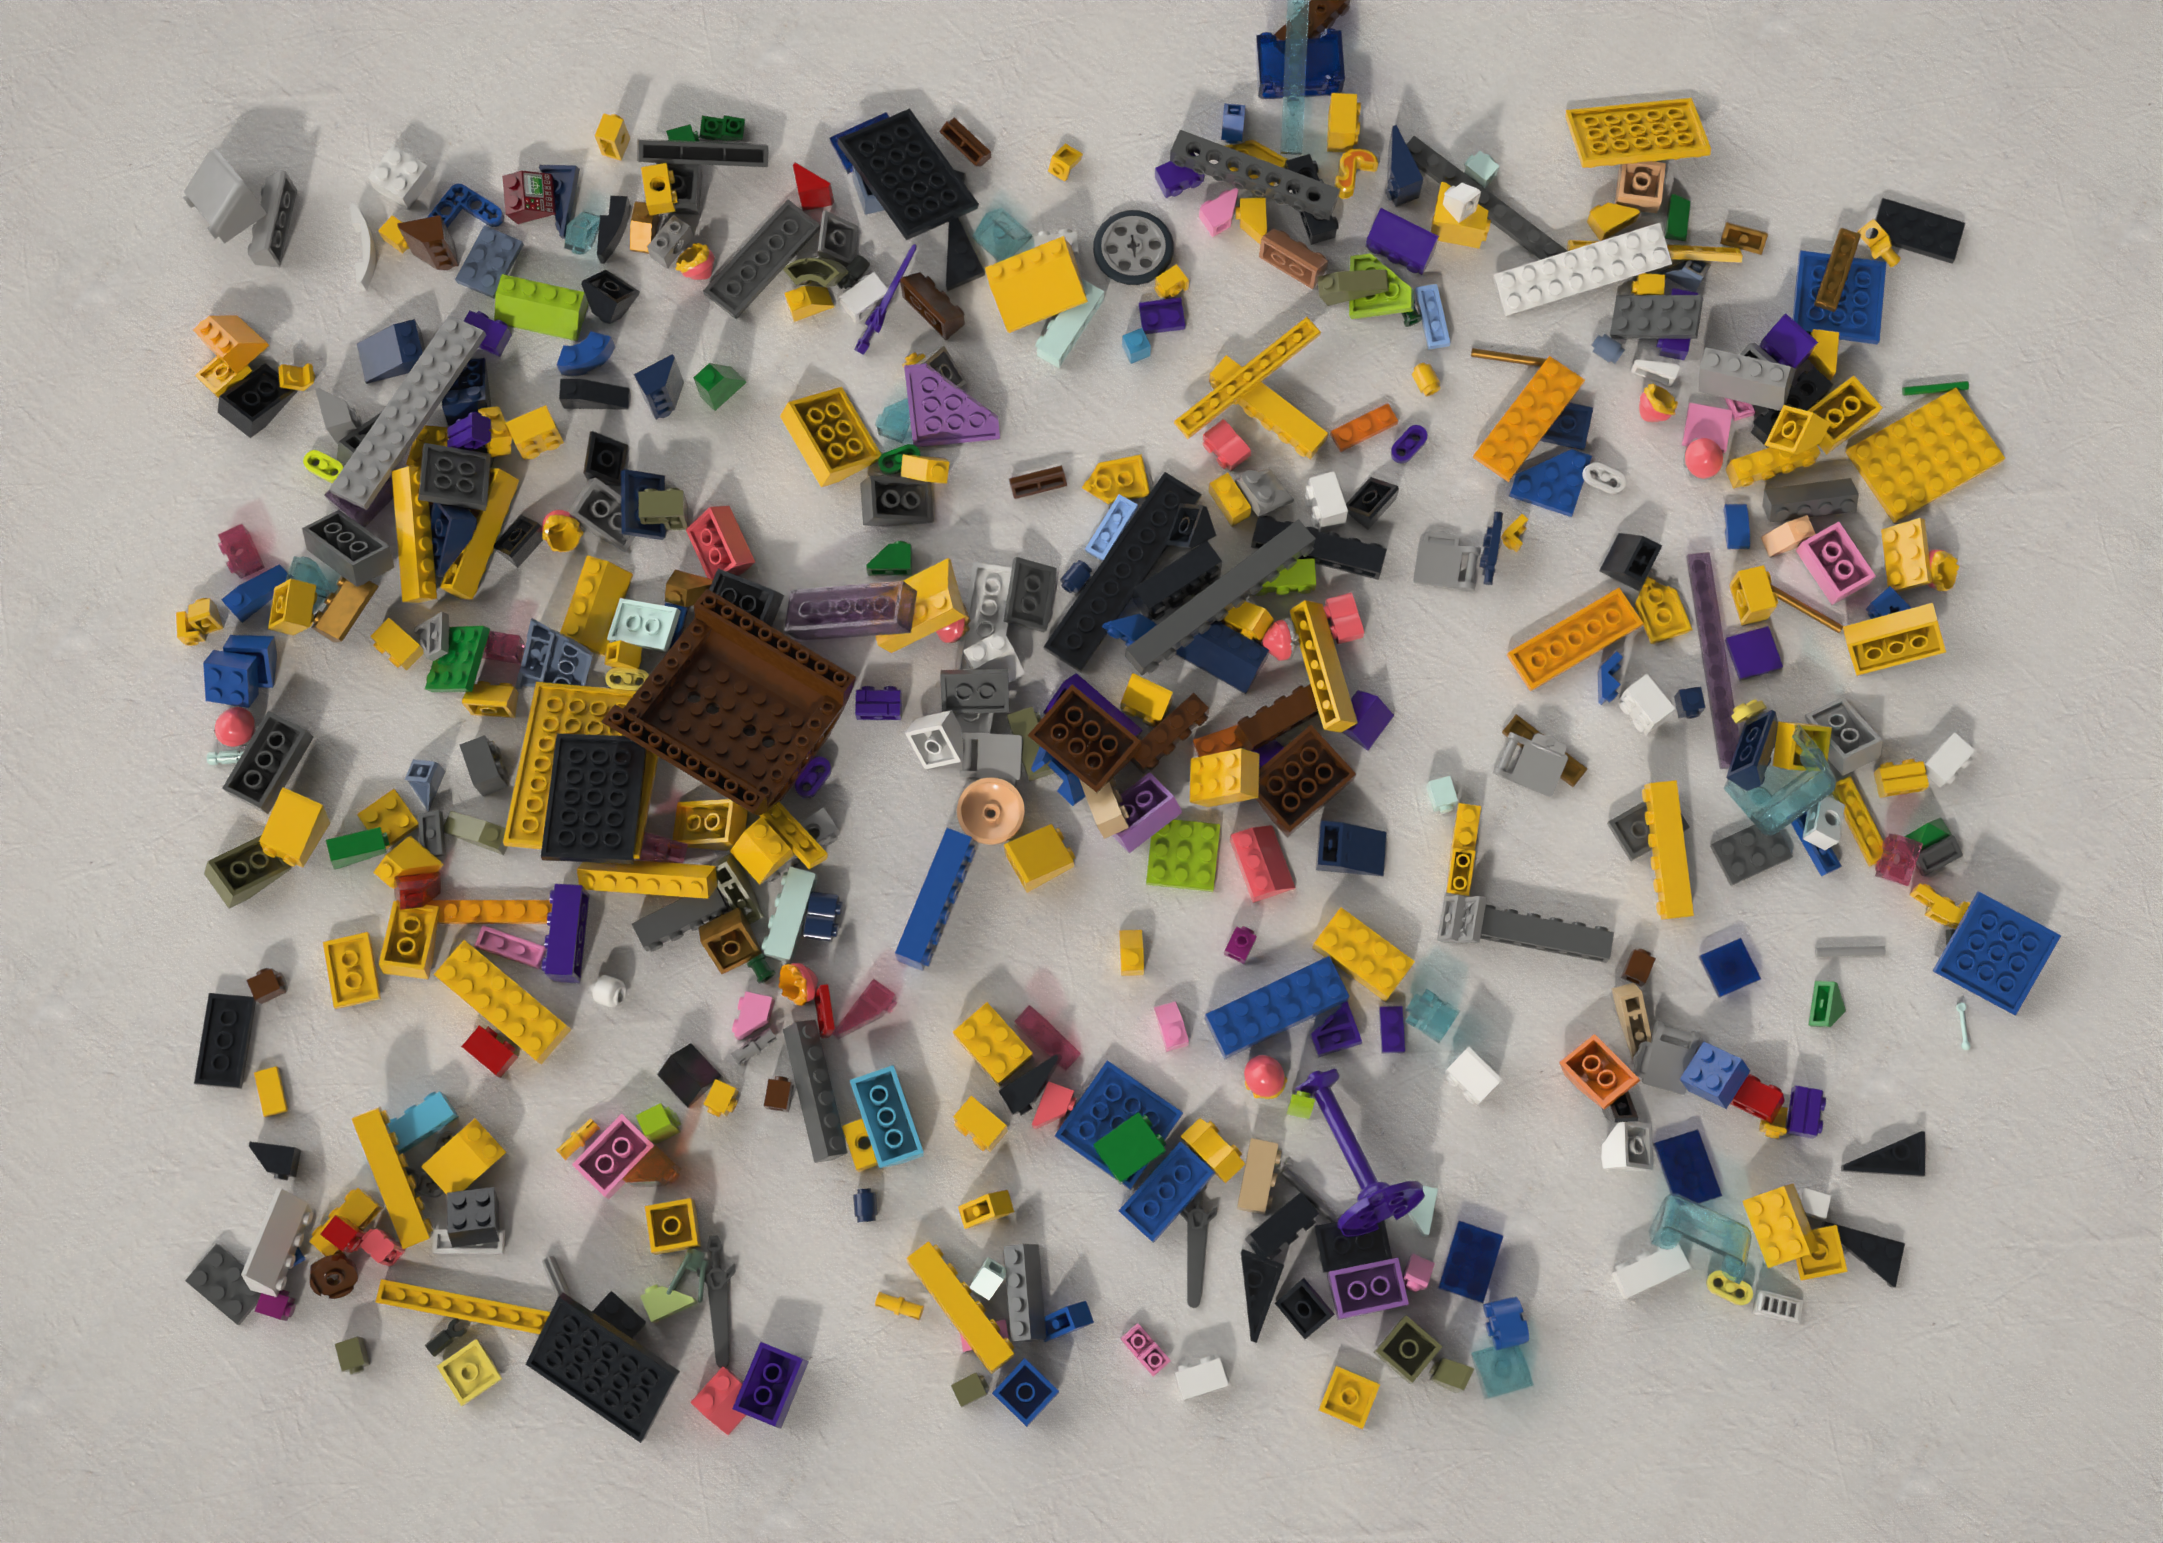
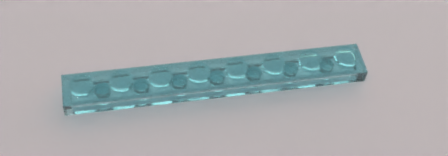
M1287 0L1280 154L1302 155L1309 0Z

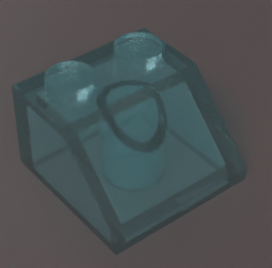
M1519 1345L1497 1351L1493 1346L1471 1353L1484 1399L1534 1385L1527 1362Z

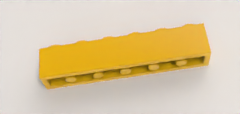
M1226 355L1210 373V385L1213 389L1217 388L1242 367ZM1262 382L1234 403L1244 408L1248 416L1255 417L1261 421V425L1268 431L1272 430L1278 434V438L1283 443L1291 444L1302 457L1306 456L1311 460L1327 441L1328 432Z
M408 466L392 471L402 602L422 603L437 599L430 509L428 501L418 500L421 468Z
M490 468L486 510H470L477 519L476 530L473 532L471 541L445 573L440 586L441 589L459 599L473 600V597L476 595L481 577L486 571L488 559L493 553V546L501 532L502 523L509 512V505L517 491L519 480L500 468Z
M1304 600L1289 610L1296 629V634L1299 635L1298 642L1300 643L1301 653L1324 730L1342 733L1357 724V719L1323 604Z
M1677 780L1645 784L1642 790V798L1647 805L1645 821L1650 828L1648 844L1650 848L1652 847L1653 852L1651 867L1655 870L1656 876L1653 885L1659 902L1656 903L1657 913L1661 915V920L1694 916Z
M634 860V864L582 862L577 868L578 883L586 890L709 899L717 888L716 866Z
M381 1106L354 1116L352 1122L402 1248L405 1249L430 1239L432 1236L431 1232L433 1231L432 1223L429 1218L425 1219L422 1210H425L424 1203L420 1196L416 1197L414 1188H416L415 1180L412 1175L408 1176L405 1167L408 1166L405 1155L403 1153L399 1154L396 1146L399 1145V1140L395 1131L391 1132L388 1124L391 1121L387 1111H382Z
M928 1241L906 1258L907 1264L990 1374H993L1014 1357L1013 1350L1015 1348L1007 1337L1003 1339L998 1333L1001 1329L993 1319L988 1320L985 1316L986 1309L979 1300L975 1302L969 1295L972 1293L969 1286L964 1281L960 1283L956 1275L958 1272L951 1263L946 1264L941 1258L944 1256L941 1249L936 1244L932 1246Z

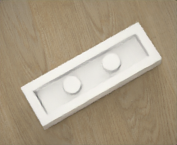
M433 1229L432 1253L504 1254L505 1230H499V1242L452 1248L447 1229Z

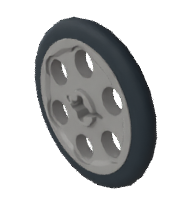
M1127 210L1109 217L1102 223L1093 241V253L1100 270L1109 278L1126 285H1140L1151 282L1166 271L1174 254V242L1169 229L1159 218L1148 212ZM1139 225H1145L1148 231L1145 234H1140L1136 231V228ZM1123 227L1127 230V233L1123 236H1118L1115 230ZM1131 237H1133L1134 244H1135V246H1136V251H1135V257H1136V258H1134L1133 251H1132V249L1130 248V247H1131V244H1132V238H1131ZM1157 241L1161 247L1157 250H1152L1149 247V243ZM1110 245H1115L1118 251L1115 254H1109L1106 248ZM1144 259H1149L1152 265L1149 268H1144L1140 265V262ZM1122 261H1127L1131 264V267L1128 270H1122L1119 264Z

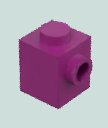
M1236 926L1224 951V955L1245 964L1257 938L1254 935V931L1245 926L1241 928Z
M280 1290L277 1297L261 1293L254 1312L287 1321L295 1311V1298L289 1297L290 1292L286 1290Z

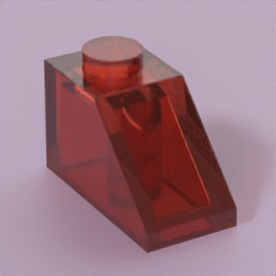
M440 872L394 877V897L400 910L424 907L441 894Z

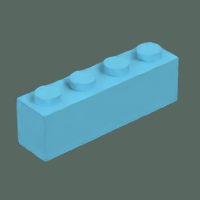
M440 1091L438 1093L432 1092L424 1098L425 1101L418 1106L413 1105L404 1111L405 1115L399 1119L393 1118L390 1120L391 1123L388 1124L391 1132L395 1131L399 1140V1145H396L399 1154L406 1153L459 1117L445 1094Z

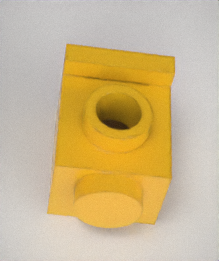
M1177 264L1155 278L1154 289L1160 298L1174 297L1181 292L1182 288L1184 291L1189 289V280Z

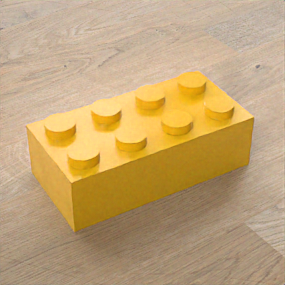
M1340 907L1312 946L1322 956H1330L1333 964L1385 1002L1415 963L1414 960L1342 907Z

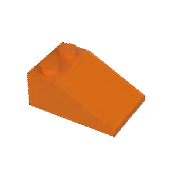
M1595 1034L1559 1062L1564 1075L1576 1088L1604 1110L1640 1081Z

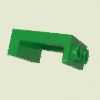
M1139 1112L1093 1144V1148L1120 1185L1145 1165L1166 1152L1164 1146L1167 1144L1159 1133L1157 1135L1151 1130L1153 1124L1146 1115L1141 1116Z

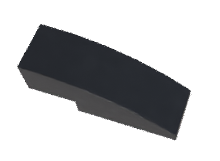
M610 196L609 215H600L597 257L601 264H605L613 254L625 232L631 207L628 196Z

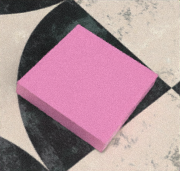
M1689 403L1682 446L1688 447L1695 438H1708L1721 448L1722 453H1725L1727 451L1733 410Z

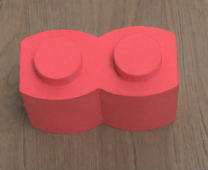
M1224 419L1203 434L1204 442L1202 444L1209 453L1213 452L1218 457L1216 460L1223 469L1227 468L1229 471H1232L1251 456V449Z
M1352 592L1326 599L1325 606L1323 607L1326 618L1330 620L1332 625L1329 627L1332 638L1336 639L1337 644L1363 638L1364 629Z

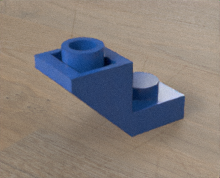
M1617 651L1598 671V703L1600 705L1606 701L1610 703L1619 694L1617 690L1621 684L1612 677L1621 668L1619 663L1623 659Z
M1053 758L1048 766L1063 780L1057 792L1074 806L1086 797L1080 780Z

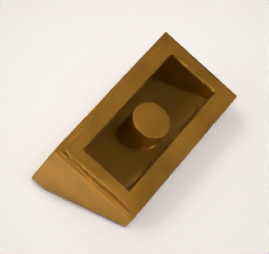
M1726 222L1720 244L1762 255L1768 233Z

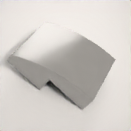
M1460 895L1444 897L1437 941L1452 943L1480 942L1487 898L1482 896L1463 897Z

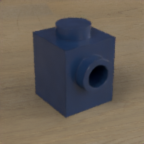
M1701 686L1678 690L1674 696L1678 718L1686 717L1687 719L1699 717L1706 708Z

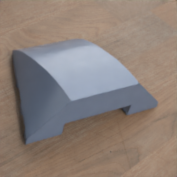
M531 618L515 688L522 689L523 686L535 687L536 682L585 686L593 653L574 639Z

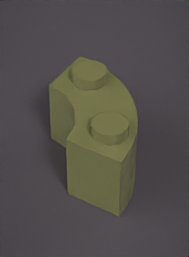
M823 257L799 259L783 269L796 286L816 281L824 287H833L849 273L840 263Z

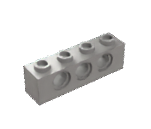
M824 807L800 822L808 833L814 830L820 832V836L815 839L820 846L825 844L828 846L838 839L837 836L840 835L837 826ZM794 854L792 858L767 878L764 883L775 881L781 876L780 873L787 868L789 870V867L795 868L800 864V859Z

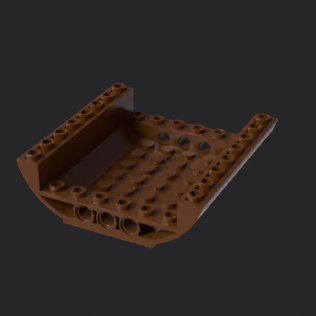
M706 589L694 604L695 618L625 707L622 709L615 704L601 722L751 813L762 815L773 808L779 801L781 802L829 738L847 704L856 676ZM692 695H697L701 698L697 703H691L688 699ZM715 706L719 711L715 714H710L707 712V709ZM752 728L756 733L753 736H746L744 731ZM768 739L773 740L775 742V744L769 748L763 746L762 744L765 740Z

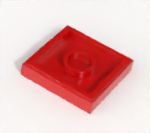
M824 984L818 987L814 996L821 1039L829 1038L835 1030L828 984Z

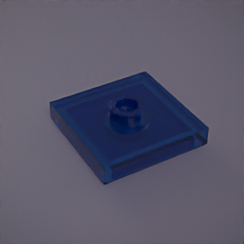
M1741 938L1699 956L1718 998L1761 980Z

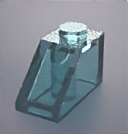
M583 211L568 223L564 248L578 255L589 251L599 231L600 216Z
M908 398L885 407L883 413L877 416L875 426L877 427L878 435L903 443L911 424Z
M305 556L293 557L286 581L295 579L315 584L317 596L327 598L332 592L331 586L318 564Z

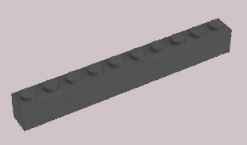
M1298 519L1128 646L1125 651V657L1141 676L1147 672L1149 674L1159 667L1158 663L1164 659H1171L1176 654L1178 648L1188 646L1194 640V636L1198 633L1204 634L1210 629V624L1216 620L1221 621L1224 619L1230 609L1240 607L1246 601V597L1250 594L1256 595L1266 582L1269 581L1271 583L1276 580L1280 575L1279 572L1285 568L1287 570L1292 568L1296 564L1297 559L1302 555L1304 557L1309 555L1314 550L1316 538Z

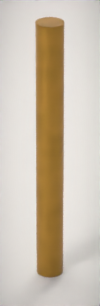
M1475 348L1471 350V357L1539 367L1546 361L1545 358Z
M1770 584L1772 592L1776 593L1778 599L1835 632H1841L1844 627L1843 625Z

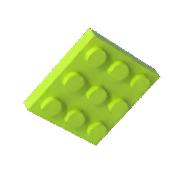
M1173 819L1151 836L1146 885L1213 892L1220 824Z

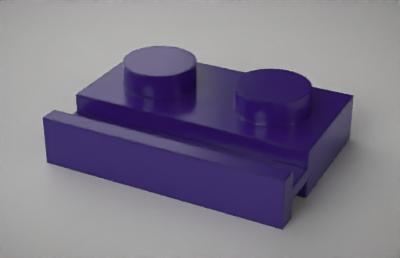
M1181 297L1139 302L1141 327L1145 334L1185 330Z

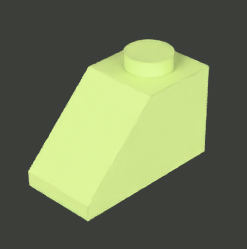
M657 1284L645 1289V1294L640 1296L652 1323L659 1322L697 1304L696 1299L674 1290L668 1295V1288L658 1287Z

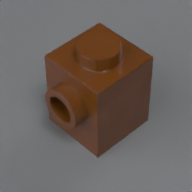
M272 968L261 969L256 973V976L246 980L254 1000L260 1004L286 993L284 985L287 983L281 972L278 973Z

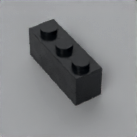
M1300 1192L1245 1238V1241L1262 1261L1268 1256L1272 1260L1282 1252L1279 1247L1285 1242L1290 1245L1299 1237L1297 1233L1302 1228L1305 1231L1310 1229L1316 1223L1314 1218L1319 1213L1303 1193Z

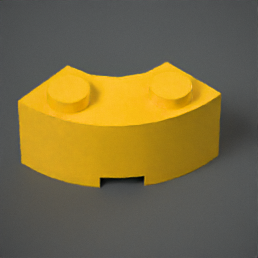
M1199 1118L1180 1137L1198 1157L1200 1156L1223 1182L1227 1183L1245 1165L1244 1161L1240 1158L1242 1153L1234 1144L1229 1146L1218 1135L1220 1130L1211 1121L1207 1123Z

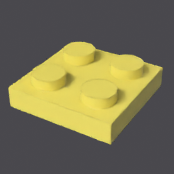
M475 1339L436 1366L461 1406L466 1405L503 1379L478 1339Z

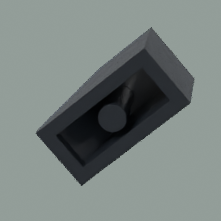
M249 1141L250 1149L266 1172L274 1175V1179L288 1181V1177H296L301 1154L300 1149Z

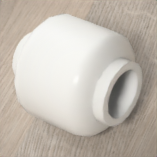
M603 975L595 980L591 986L592 997L596 1003L614 1008L625 1000L627 990L620 979Z

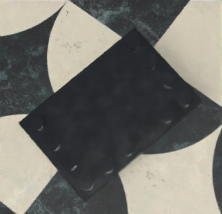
M910 108L838 139L837 144L906 241L978 209L979 203Z
M557 733L541 850L542 860L634 864L647 749L625 736Z
M564 1292L558 1296L525 1364L640 1443L646 1438L680 1373L678 1369Z

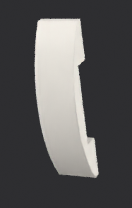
M350 204L351 224L357 233L361 232L363 262L355 263L356 283L361 291H366L375 269V243L372 232L362 213L355 204Z

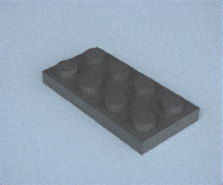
M1616 295L1610 336L1612 338L1697 339L1703 297L1702 295Z

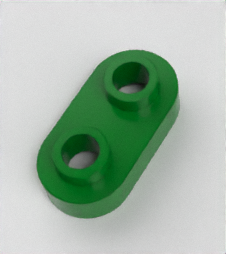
M907 444L883 453L878 460L879 469L885 475L897 474L901 472L903 454L921 456L920 450L913 444ZM887 463L894 464L891 468L886 467Z

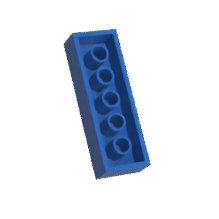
M946 828L895 951L898 962L921 971L924 970L925 966L929 967L933 958L932 948L934 945L937 946L942 936L940 932L942 924H947L951 914L949 907L951 903L955 904L958 898L959 883H964L967 876V863H972L976 854L972 837Z
M1327 956L1205 1014L1204 1019L1225 1060L1348 1001L1350 996L1330 956Z

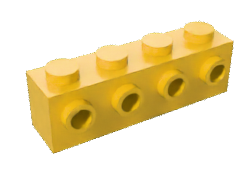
M1818 445L1798 455L1774 448H1767L1731 460L1725 470L1733 489L1741 486L1747 487L1756 481L1768 480L1777 474H1786L1792 472L1795 468L1813 465L1821 452Z

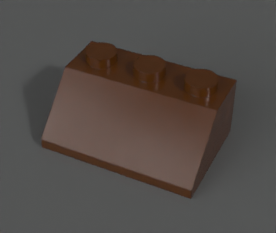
M441 215L397 223L402 236L414 256L437 270H450L458 266L455 243Z
M919 272L900 279L902 297L945 340H948L965 325L963 310L958 305L954 306L950 302L948 295L944 291H939L929 276L925 277Z

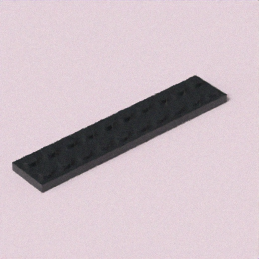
M1164 472L1043 647L1044 650L1081 673L1107 635V630L1102 627L1103 624L1119 618L1133 597L1134 587L1145 580L1168 545L1165 543L1179 504L1196 505L1202 494Z

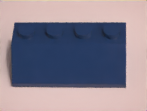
M1217 620L1210 624V629L1204 634L1198 633L1194 636V640L1188 646H1181L1176 650L1175 655L1244 694L1248 692L1269 655L1268 649Z

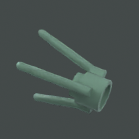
M693 1248L687 1249L684 1260L667 1290L668 1295L677 1288L686 1269L697 1272V1269L700 1268L698 1302H702L705 1270L708 1261L703 1260L705 1253Z

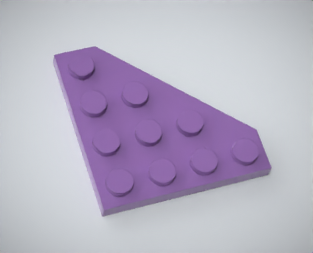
M928 364L904 365L913 445L923 447L1000 439L998 416Z

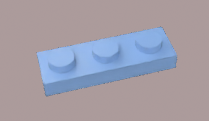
M1437 284L1416 287L1415 293L1422 316L1428 350L1450 346V338Z
M1119 494L1086 546L1085 551L1103 561L1133 517L1138 504Z

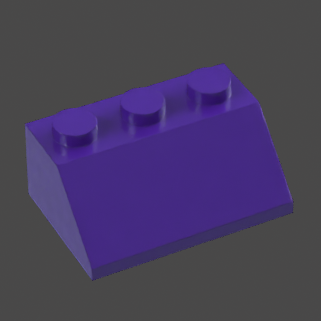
M1380 208L1367 237L1365 247L1373 254L1387 257L1394 264L1399 263L1405 266L1412 273L1423 275L1434 255L1439 236Z
M760 1341L732 1409L781 1429L809 1361Z

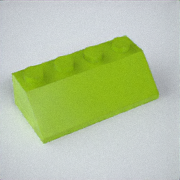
M501 274L495 296L494 321L501 320L509 327L578 341L589 303L585 293L582 291Z

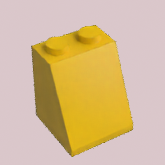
M1441 182L1430 232L1439 236L1438 241L1480 248L1481 242H1486L1491 220L1487 219L1489 211L1478 204L1474 213L1458 223L1443 206L1444 193L1452 186Z
M283 787L259 842L266 855L273 858L275 856L280 857L290 866L295 867V865L303 868L330 825V820L322 804Z
M1052 824L1004 844L1005 856L1027 893L1074 867L1073 860L1076 858L1070 847L1066 848L1064 846L1062 832L1059 828L1055 829Z

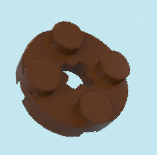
M343 1253L323 1257L314 1262L310 1267V1287L317 1295H327L329 1299L344 1297L352 1292L354 1285L358 1281L357 1267ZM332 1274L338 1275V1279L336 1280L328 1277Z

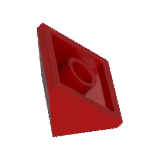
M795 162L793 170L802 210L807 211L833 205L834 197L831 183Z

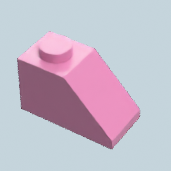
M1172 1002L1154 1007L1166 1052L1188 1046V1036L1177 1003Z

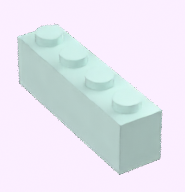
M1083 279L1082 283L1088 302L1059 313L1056 319L1052 318L1047 326L1048 331L1044 336L1041 335L1035 345L1037 347V356L1057 368H1060L1104 301V291Z
M789 867L788 872H784L781 885H784L782 893H778L775 900L777 910L775 915H771L768 928H771L769 936H765L762 943V950H764L766 957L790 964L793 963L808 913L811 891L814 892L818 880L816 873L794 867Z

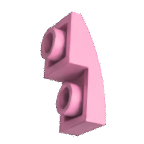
M1138 1323L1120 1338L1153 1377L1171 1361Z

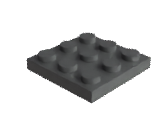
M424 443L418 500L485 511L487 507L491 454Z

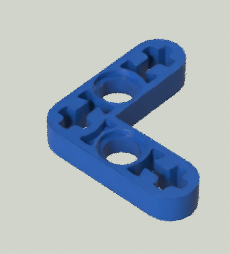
M463 184L451 186L428 216L441 215L447 228L462 209L491 227L500 226L504 221L503 213L498 206ZM461 192L463 193V196H462V197H461V196H457V197H456V195H455L456 193H461ZM480 201L482 206L479 209L474 210L471 208L473 202ZM449 206L452 208V212L449 215L441 214V210L444 207ZM486 210H488V212L491 213L492 215L497 214L498 217H497V218H494V217H493V218L490 219V216H489L488 213H486Z

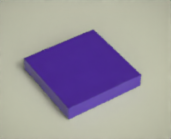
M1769 626L1725 639L1739 681L1783 668Z

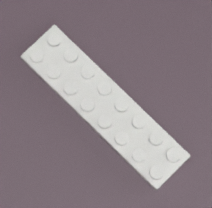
M1657 223L1494 274L1493 278L1506 317L1638 276L1642 273L1670 266L1672 261L1661 224Z
M973 563L966 611L971 620L968 624L970 630L961 638L956 670H971L964 658L963 650L1000 630H1003L1007 636L1009 623L1003 622L1012 568ZM954 713L962 728V732L991 733L994 713Z

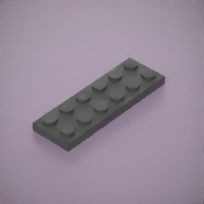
M787 200L703 290L704 294L737 319L821 228L820 224L790 200Z

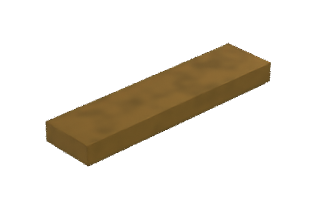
M1840 228L1814 306L1832 312L1836 311L1861 234Z
M1517 714L1502 731L1507 737L1512 732L1529 740H1532L1534 734L1540 733ZM1520 743L1517 744L1518 746H1520V747L1523 749V747H1524L1523 744H1520ZM1565 752L1568 760L1560 778L1574 787L1587 771V768Z

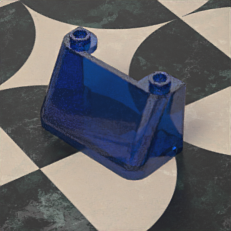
M1325 29L1319 35V38L1277 41V37L1272 35L1271 32L1256 35L1257 89L1259 98L1281 99L1331 96V93L1342 92L1345 82L1341 30Z

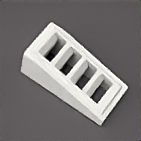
M1635 360L1630 372L1671 387L1680 365Z
M1757 1290L1752 1314L1800 1324L1803 1300ZM1765 1298H1769L1767 1310H1763ZM1774 1300H1778L1776 1313L1772 1312ZM1783 1302H1787L1785 1315L1781 1314ZM1791 1304H1796L1794 1317H1790Z

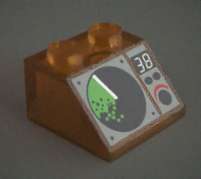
M654 1145L622 1180L632 1187L666 1186L668 1183L671 1185L679 1178L681 1168L663 1150Z

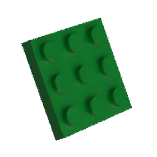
M485 626L449 627L448 653L432 662L430 673L427 675L425 690L430 692H472L490 628Z

